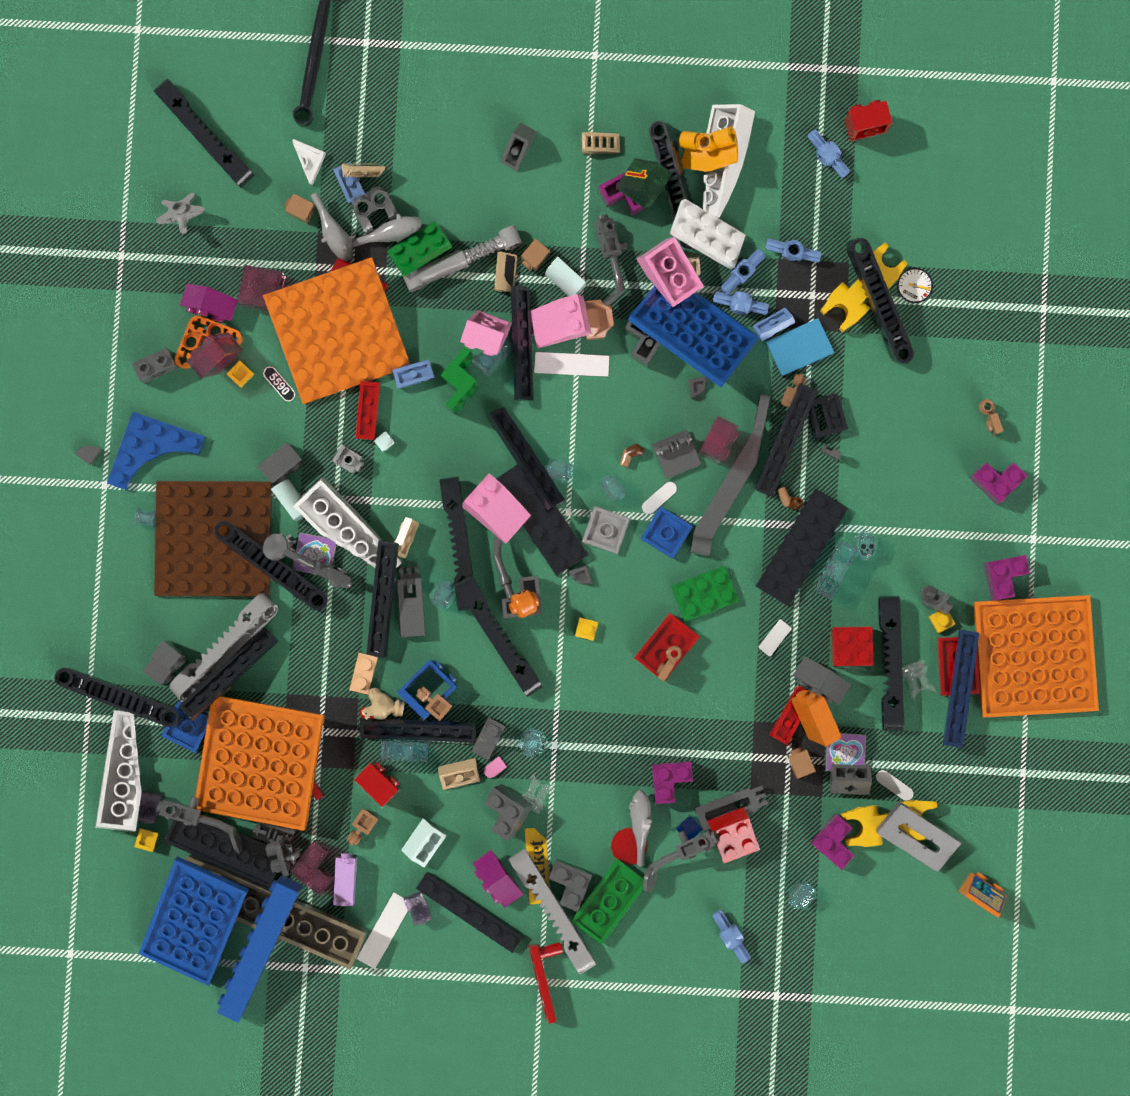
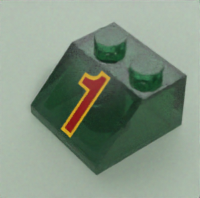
M634 158L616 186V189L647 210L659 196L672 172L658 162Z

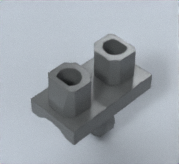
M929 585L922 588L920 593L922 601L920 603L925 607L941 611L943 614H947L953 607L947 600L950 597L947 593Z
M278 836L276 842L266 845L267 856L277 855L278 859L271 860L272 873L282 872L283 876H289L288 870L292 867L291 864L297 863L296 858L300 856L299 850L293 849L292 845L286 846L283 836Z

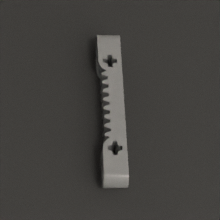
M261 593L257 595L240 612L238 621H234L235 627L229 626L230 632L224 631V638L218 637L219 643L213 642V649L207 648L208 654H201L202 660L196 659V663L186 666L171 682V691L181 702L187 699L276 615L278 606L267 594Z
M523 849L510 857L509 861L522 883L527 888L532 889V894L538 893L536 901L542 900L540 907L546 906L544 914L550 913L548 920H554L552 927H558L556 933H563L560 939L561 941L564 940V950L578 973L581 975L597 965L527 850ZM529 874H531L532 876H537L535 878V883H533L532 881H527L529 878ZM571 940L578 942L576 949L573 947L569 948Z

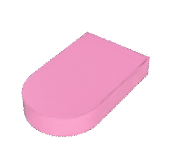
M498 756L484 768V774L489 778H493L507 766Z

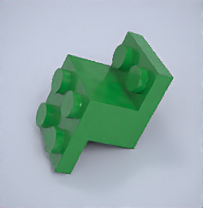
M466 346L441 374L442 380L456 391L446 403L447 409L453 415L456 411L459 413L465 407L467 398H472L478 391L477 381L463 369H467L473 362L472 351Z

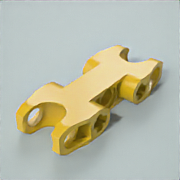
M885 242L874 250L873 253L889 289L898 280L908 263L903 260L896 267L890 268L885 266L882 262V255L889 247ZM859 279L850 288L842 282L831 293L828 301L820 310L823 315L834 307H840L845 311L846 320L839 328L842 333L857 323L870 309L864 302L868 297L865 295V290L862 288V283Z
M902 801V803L921 815L924 811L937 807L936 801ZM878 805L857 807L841 813L842 819H856L861 826L858 835L844 839L845 845L863 847L882 845V836L877 834L876 829L889 813L879 814ZM906 824L898 826L899 829L916 840L926 839Z

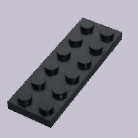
M518 464L496 478L531 515L523 524V527L556 576L588 556V553L558 508L554 507L547 510Z
M814 489L755 587L784 605L789 606L848 508L819 490Z
M173 820L164 840L167 844L270 889L277 873H272L270 865L271 860L278 859L277 855L268 857L266 843L239 831L243 847L241 854L235 852L230 834L200 822L198 826H188L184 822Z

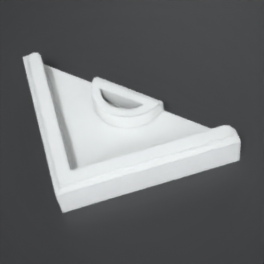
M293 139V145L308 182L313 186L326 152Z

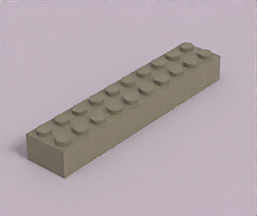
M188 855L186 857L187 861L249 889L237 921L256 928L257 925L254 924L256 917L259 913H263L265 908H262V904L267 896L270 897L272 892L262 885L197 856ZM296 899L278 939L351 970L368 930Z

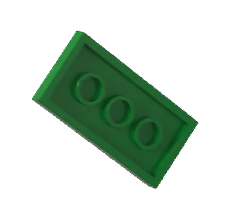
M617 858L579 908L578 912L573 916L571 922L602 945L644 889V878Z

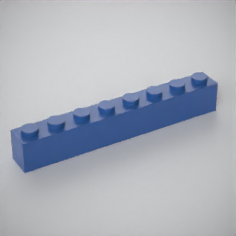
M283 875L280 876L278 881H273L269 889L272 893L270 897L267 896L262 904V908L265 909L262 914L259 913L256 917L254 924L257 926L255 930L251 929L247 937L249 944L248 946L244 945L239 955L242 959L240 962H236L232 970L235 973L233 979H228L225 985L227 992L226 994L222 993L217 1003L220 1005L217 1013L237 1023L240 1021L303 885Z

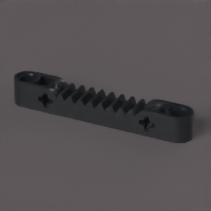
M168 78L153 90L240 188L255 176L235 152L228 150L221 140L213 134L211 129L203 123L201 118L192 110L186 98ZM228 158L232 161L230 164L226 162Z
M655 121L650 126L649 133L673 220H675L680 202L686 199L693 203V200L690 198L691 193L688 191L689 186L686 184L687 178L684 176L685 171L682 169L683 164L680 162L681 157L679 156V146L674 129L668 123ZM663 127L664 132L660 136V129ZM679 240L682 247L690 250H696L695 248Z
M865 238L852 239L847 244V254L855 273L859 277V281L862 283V288L868 297V303L871 304V310L874 312L873 315L880 326L879 330L882 332V338L889 356L895 363H909L913 359L914 351L870 243ZM857 243L861 245L860 253L855 250ZM901 349H903L905 352V355L902 359L899 357V351Z
M459 476L439 479L443 508L449 515L447 519L452 521L448 524L449 528H453L449 534L455 536L450 539L451 543L456 544L451 549L457 551L452 556L458 560L453 563L459 566V568L455 569V572L458 574L454 578V585L461 581L462 577L466 578L469 575L473 577ZM452 501L458 504L454 511L448 508ZM455 587L458 612L470 610Z
M221 521L215 526L214 534L220 542L266 574L310 609L318 611L327 605V596L281 560L273 561L268 559L263 553V547L227 521ZM222 526L228 527L229 535L221 536L218 532L219 528ZM316 595L322 598L320 606H315L312 603V598Z
M469 575L454 586L526 697L541 689L543 686L528 662L521 658L519 653H515L517 650L512 646L511 640H507L508 636L506 633L503 634L504 630L502 627H499V622L494 621L496 619L494 614L490 615L491 610L488 608L487 599L473 577ZM476 600H478L479 602L483 601V602L481 603V606H482V607H481V608H478L477 606H476V607H473V606H475V602H474V601H476ZM518 664H519L520 666H523V667H522V668H523V671H522V672H520L519 670H517V667H516V666H517Z
M879 596V628L884 633L881 637L886 639L882 646L887 647L886 650L882 651L883 654L887 655V657L882 659V661L887 662V665L882 666V668L887 670L883 676L888 678V680L883 682V684L888 685V688L883 689V692H886V694H884L881 700L883 731H903L904 704L899 596ZM890 620L891 623H894V627H886V623ZM892 697L893 700H896V704H893V707L891 704H888V700H891Z
M60 668L55 673V682L60 687L160 725L179 727L184 721V714L178 708L123 689L78 670ZM66 673L70 675V679L67 683L64 681V675ZM173 712L175 714V720L171 723L169 721V715Z

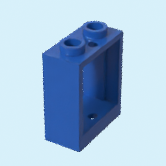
M429 660L397 692L424 720L431 713L407 690L430 667L450 686L442 695L444 699L458 687L455 684L457 680L450 673L446 675L442 671L444 667L437 660L434 662Z

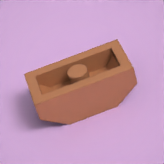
M601 300L585 301L592 333L586 335V340L605 338L608 330L614 326L611 305L605 306Z

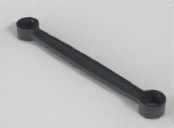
M320 0L303 79L300 106L296 107L293 111V118L296 124L301 127L309 126L313 121L310 106L323 51L331 0ZM305 110L309 112V119L305 122L298 121L296 115L299 111Z

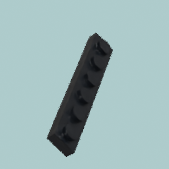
M511 286L514 398L517 401L529 402L534 401L530 288Z
M799 383L754 490L773 497L817 394V390Z
M505 407L489 413L487 418L547 510L563 504L565 501L564 497Z
M378 541L366 655L387 657L399 543Z
M263 627L178 707L194 721L278 643L277 638Z
M361 718L360 738L476 743V722L405 719L379 720L376 718H368L366 720Z
M426 872L416 887L417 890L511 953L514 952L523 938V935L429 872Z

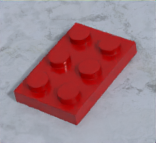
M669 613L634 659L658 676L659 674L656 673L661 663L665 664L668 661L666 656L668 648L677 646L681 649L682 656L674 664L669 673L670 675L700 636ZM672 650L671 656L673 658L677 657V651Z
M958 637L937 638L940 696L950 695ZM978 648L971 694H980Z

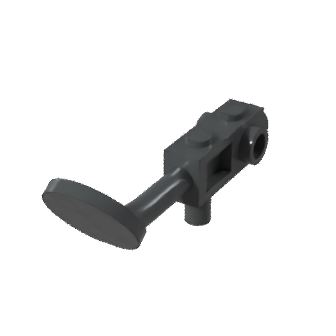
M601 215L597 217V221L594 223L603 258L610 259L615 278V291L603 303L605 306H608L626 289L617 257L622 254L621 250L627 249V243L618 241L613 219L608 218V215Z
M281 534L270 535L263 544V553L270 560L277 561L286 556L310 568L309 571L329 580V585L340 589V587L349 589L352 585L353 579L346 576L347 571L339 567L335 570L321 562L312 561L288 549V540Z
M192 797L189 806L170 800L159 802L157 812H160L159 815L164 816L165 819L181 821L188 826H198L200 822L219 828L230 834L235 852L237 854L243 852L241 838L237 829L221 820L202 815L203 810L196 809L199 798Z
M685 830L678 833L682 844L676 846L677 850L660 858L647 868L643 881L644 891L651 893L654 890L657 881V870L665 864L681 858L682 861L688 858L690 860L696 857V854L703 851L707 852L713 849V846L718 845L720 837L717 831L710 830L690 840Z

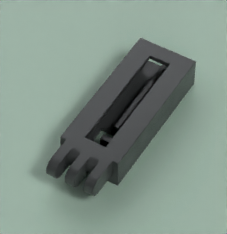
M419 565L414 566L415 573L411 572V566H407V574H404L403 566L399 567L400 580H397L401 637L426 636L422 578L419 577ZM412 585H415L416 598H407V591L408 593H413Z
M763 785L753 789L747 787L695 807L703 831L710 829L708 820L736 810L735 801L740 800V806L748 803L749 806L744 807L747 815L758 811L757 808L769 804L768 800L760 801L761 798L767 796L765 792L759 795L757 791L764 789Z

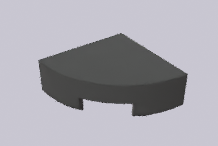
M706 376L688 379L691 399L698 397L704 391L707 384Z
M824 445L820 452L834 461H837L842 454L836 449L832 450L827 445Z
M84 446L74 454L89 465H92L102 449L95 446Z
M587 565L569 571L570 576L576 582L587 585L593 584Z

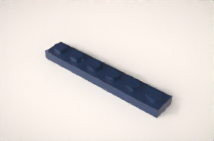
M959 630L942 745L963 748L979 632Z

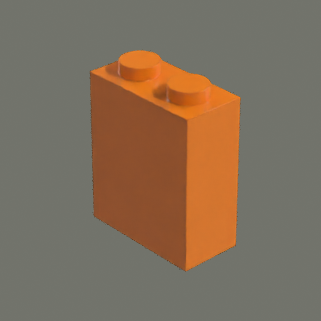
M803 690L791 699L808 739L827 747L842 738L823 696Z

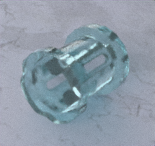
M137 508L134 514V525L144 524L150 525L152 528L155 527L156 511L148 512Z

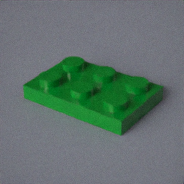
M433 222L387 252L403 277L452 248V245L437 223Z
M725 566L671 586L684 622L739 602Z

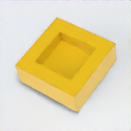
M239 360L227 375L242 388L253 377L254 373Z
M937 611L928 616L937 633L955 625L949 612L943 614L941 611Z
M579 618L575 636L594 641L598 622Z
M140 828L134 847L154 852L160 833Z

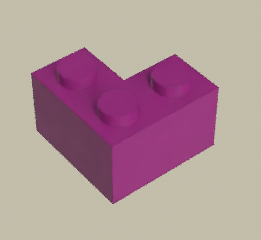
M627 172L599 185L598 192L606 207L624 199L632 216L649 208L650 201L638 178L625 175Z
M187 284L180 306L187 308L186 312L200 314L206 317L210 315L212 320L223 323V320H232L238 299L207 286Z
M986 462L969 479L997 505L1002 503L1028 475L1015 463L1008 465L998 474Z
M1026 555L984 563L991 601L1015 597L1011 577L1030 574Z
M691 761L652 764L655 803H675L674 783L693 781Z
M834 814L810 841L815 848L841 870L855 856L840 843L852 827L837 814Z
M492 850L473 862L476 868L474 872L476 877L480 881L483 880L484 883L481 884L487 894L491 892L490 896L496 904L500 902L505 908L523 895L516 881L507 872L500 859Z

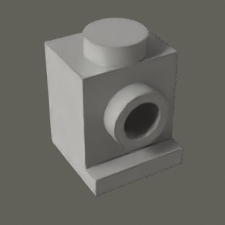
M341 445L332 460L335 464L352 474L355 471L359 472L364 464L362 456L344 445ZM347 457H352L351 463H346Z

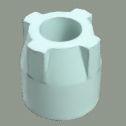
M386 431L374 440L382 452H385L395 443Z

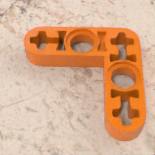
M194 316L188 323L175 356V363L182 369L190 368L194 363L204 337L234 348L241 345L243 337L236 329L202 316ZM199 320H201L200 323L202 325L208 326L207 333L205 334L204 332L206 330L201 327H198V329L196 330V326H194V323H198ZM216 326L220 327V335L217 337L212 336L211 329ZM225 330H228L226 333L230 336L236 334L238 340L231 343V340L225 337ZM193 337L196 339V345L190 348L186 345V341L188 338ZM185 348L186 350L191 351V352H193V353H192V354H190V353L187 354V357H186V358L189 360V362H188V363L185 362V363L182 365V362L180 361V358H181V357H182V358L185 357L186 352L183 351V349Z

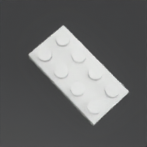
M686 199L680 202L670 231L672 236L730 270L735 268L746 236Z

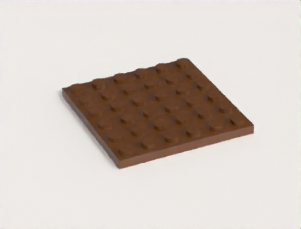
M156 481L154 596H257L261 593L270 596L271 578L220 542L215 537L214 529L219 522L227 521L263 547L265 540L271 535L272 483L258 481ZM222 526L218 530L221 536H227L230 533L229 528L226 526Z

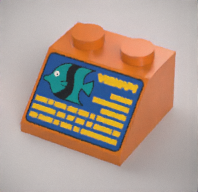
M970 872L958 892L999 918L1007 898L1002 893L1004 889L995 883L992 886L986 882L988 878L979 872L976 875Z

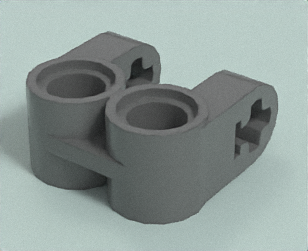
M373 187L369 192L358 195L352 200V209L365 235L374 231L367 217L371 212L384 208L390 221L397 219L396 214L398 213L389 195L382 187ZM383 194V200L380 202L374 201L375 195ZM360 202L367 203L364 210L357 209V205Z

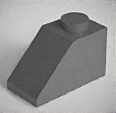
M520 123L512 132L501 163L518 171L533 144L537 131Z

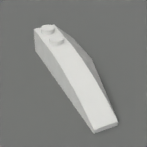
M741 104L712 105L706 134L731 126L736 132L738 141V162L706 172V175H704L706 191L703 193V210L715 217H720L732 194L748 148L755 111Z
M322 477L293 507L321 535L331 539L337 545L344 547L353 555L360 557L375 568L378 541L382 539L333 486ZM398 557L396 568L402 563Z
M114 710L95 828L136 831L141 799V785L134 714Z

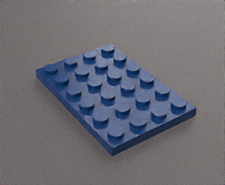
M654 286L628 318V321L721 388L759 339L757 335L697 292L672 307Z
M177 856L138 954L209 986L249 889Z

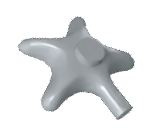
M190 193L180 201L163 200L161 203L168 208V211L157 218L156 222L159 224L178 223L180 233L185 234L187 233L186 223L189 219L202 214L205 210L202 206L191 205L195 193Z

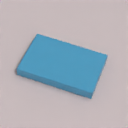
M818 318L766 341L781 377L834 353Z

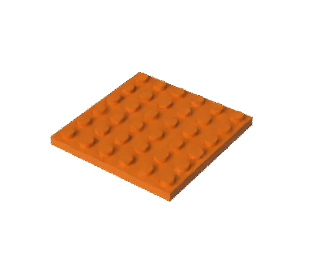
M372 257L263 295L303 404L359 385L360 381L368 382L391 374L394 369L410 365Z
M1090 595L973 602L975 632H979L977 648L981 717L1099 711Z
M219 696L210 705L195 796L199 798L196 809L302 831L306 830L325 715Z

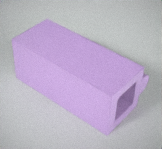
M341 853V856L336 857L333 905L353 906L355 904L357 857H352V853Z

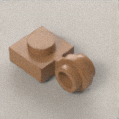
M795 374L792 382L795 388L786 387L781 406L789 408L799 383L804 385L807 377H804V374Z
M985 399L980 402L979 411L988 416L986 418V427L988 432H991L992 436L1004 430L998 413H995L994 403L989 399ZM985 404L989 405V410L984 408Z
M677 646L668 648L666 652L668 661L665 664L661 663L656 671L659 674L657 678L663 682L671 672L676 661L680 660L682 656V651ZM672 650L677 651V657L673 658L671 656Z
M424 686L422 689L419 688L417 690L416 696L425 703L428 700L430 702L425 709L439 721L452 707L438 693L432 699L430 697L432 693Z
M362 808L352 823L358 830L356 832L353 830L347 838L349 844L357 846L363 837L360 835L361 831L368 835L378 821V818Z

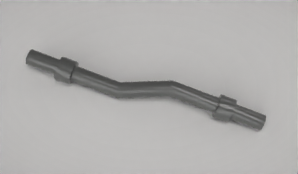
M495 535L493 558L500 575L501 587H504L507 599L511 600L514 592L511 586L510 575H507L501 558L502 540Z

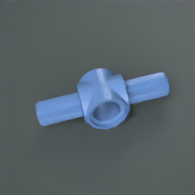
M817 130L811 131L807 137L818 149L816 156L824 166L829 167L831 165L841 178L849 174L850 170L840 159L841 151L833 141L826 142Z
M768 239L765 249L782 253V257L789 261L805 259L818 263L821 259V252L805 248V245L797 240L781 242ZM796 247L798 254H791L789 248Z
M757 249L747 260L743 259L730 272L731 276L722 284V291L730 294L739 284H744L756 271L755 267L765 258L764 252ZM739 268H744L747 271V276L741 275Z
M718 291L714 293L713 302L730 306V311L742 315H747L749 311L763 315L768 313L769 305L752 300L751 295L739 291H736L733 295Z
M722 910L716 911L712 917L721 930L719 936L727 949H733L741 963L747 962L751 959V956L742 943L744 937L735 924H730Z

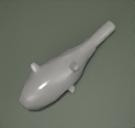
M318 193L312 194L311 198L319 211L324 237L321 240L322 243L327 242L331 251L340 260L347 262L353 259L352 240L355 239L354 236H349L338 222L333 219Z
M396 214L397 219L384 223L370 234L353 239L352 248L369 242L396 241L399 244L401 240L417 232L422 226V222L419 217Z
M638 790L633 795L629 809L631 810L632 831L637 845V866H645V847L653 821L651 820L649 799L643 790Z

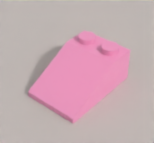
M675 237L665 239L637 258L646 276L672 307L704 287Z
M578 294L558 299L531 310V322L537 348L592 334L584 297Z
M477 310L467 320L460 342L465 343L464 345L471 349L479 348L487 355H497L512 327V322Z
M488 474L462 505L466 511L505 544L531 516L515 497L491 474Z

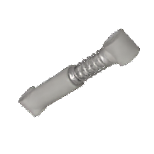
M512 225L500 230L498 236H495L493 240L490 238V241L480 243L479 246L476 245L469 250H457L421 266L403 278L409 292H414L433 281L468 267L472 260L475 261L477 258L480 260V257H485L486 254L490 255L489 253H494L496 250L505 249L509 251L522 245L523 242L516 226Z

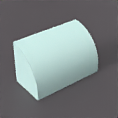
M558 256L545 272V276L568 296L579 294L586 287V282Z
M289 479L271 488L293 520L298 521L303 517L293 507L302 496Z
M423 818L401 851L410 860L425 868L447 835Z

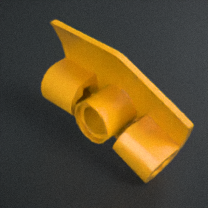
M731 126L709 134L683 131L680 135V147L685 148L681 160L682 168L709 172L738 162L737 135Z

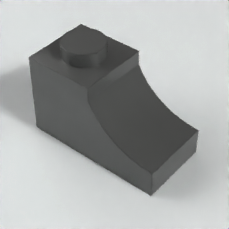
M488 717L471 752L489 760L506 725Z

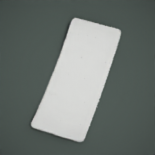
M779 620L760 644L759 649L768 656H771L792 628L782 620Z

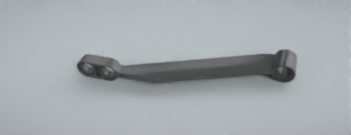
M760 394L753 433L696 526L690 553L704 556L710 555L715 532L755 467L770 396Z

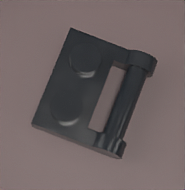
M838 393L814 399L809 410L815 432L813 433L814 439L848 430ZM819 404L827 427L823 431L815 406Z

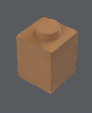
M295 194L287 199L284 206L287 215L307 225L316 210L314 203Z
M535 239L521 255L522 265L528 270L533 269L536 272L550 256V250Z
M799 747L790 751L791 755H788L787 758L795 778L798 779L816 772L806 749L802 750Z

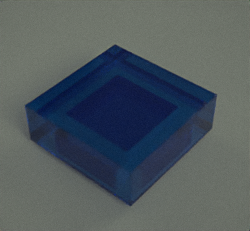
M690 815L675 828L679 833L685 830L689 840L693 839L703 830Z

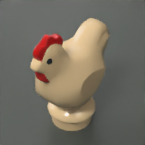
M372 688L368 693L372 705L367 708L362 707L359 711L360 716L366 720L368 718L383 720L390 714H393L394 717H402L404 702L400 700L394 702L387 694L382 693L380 689Z

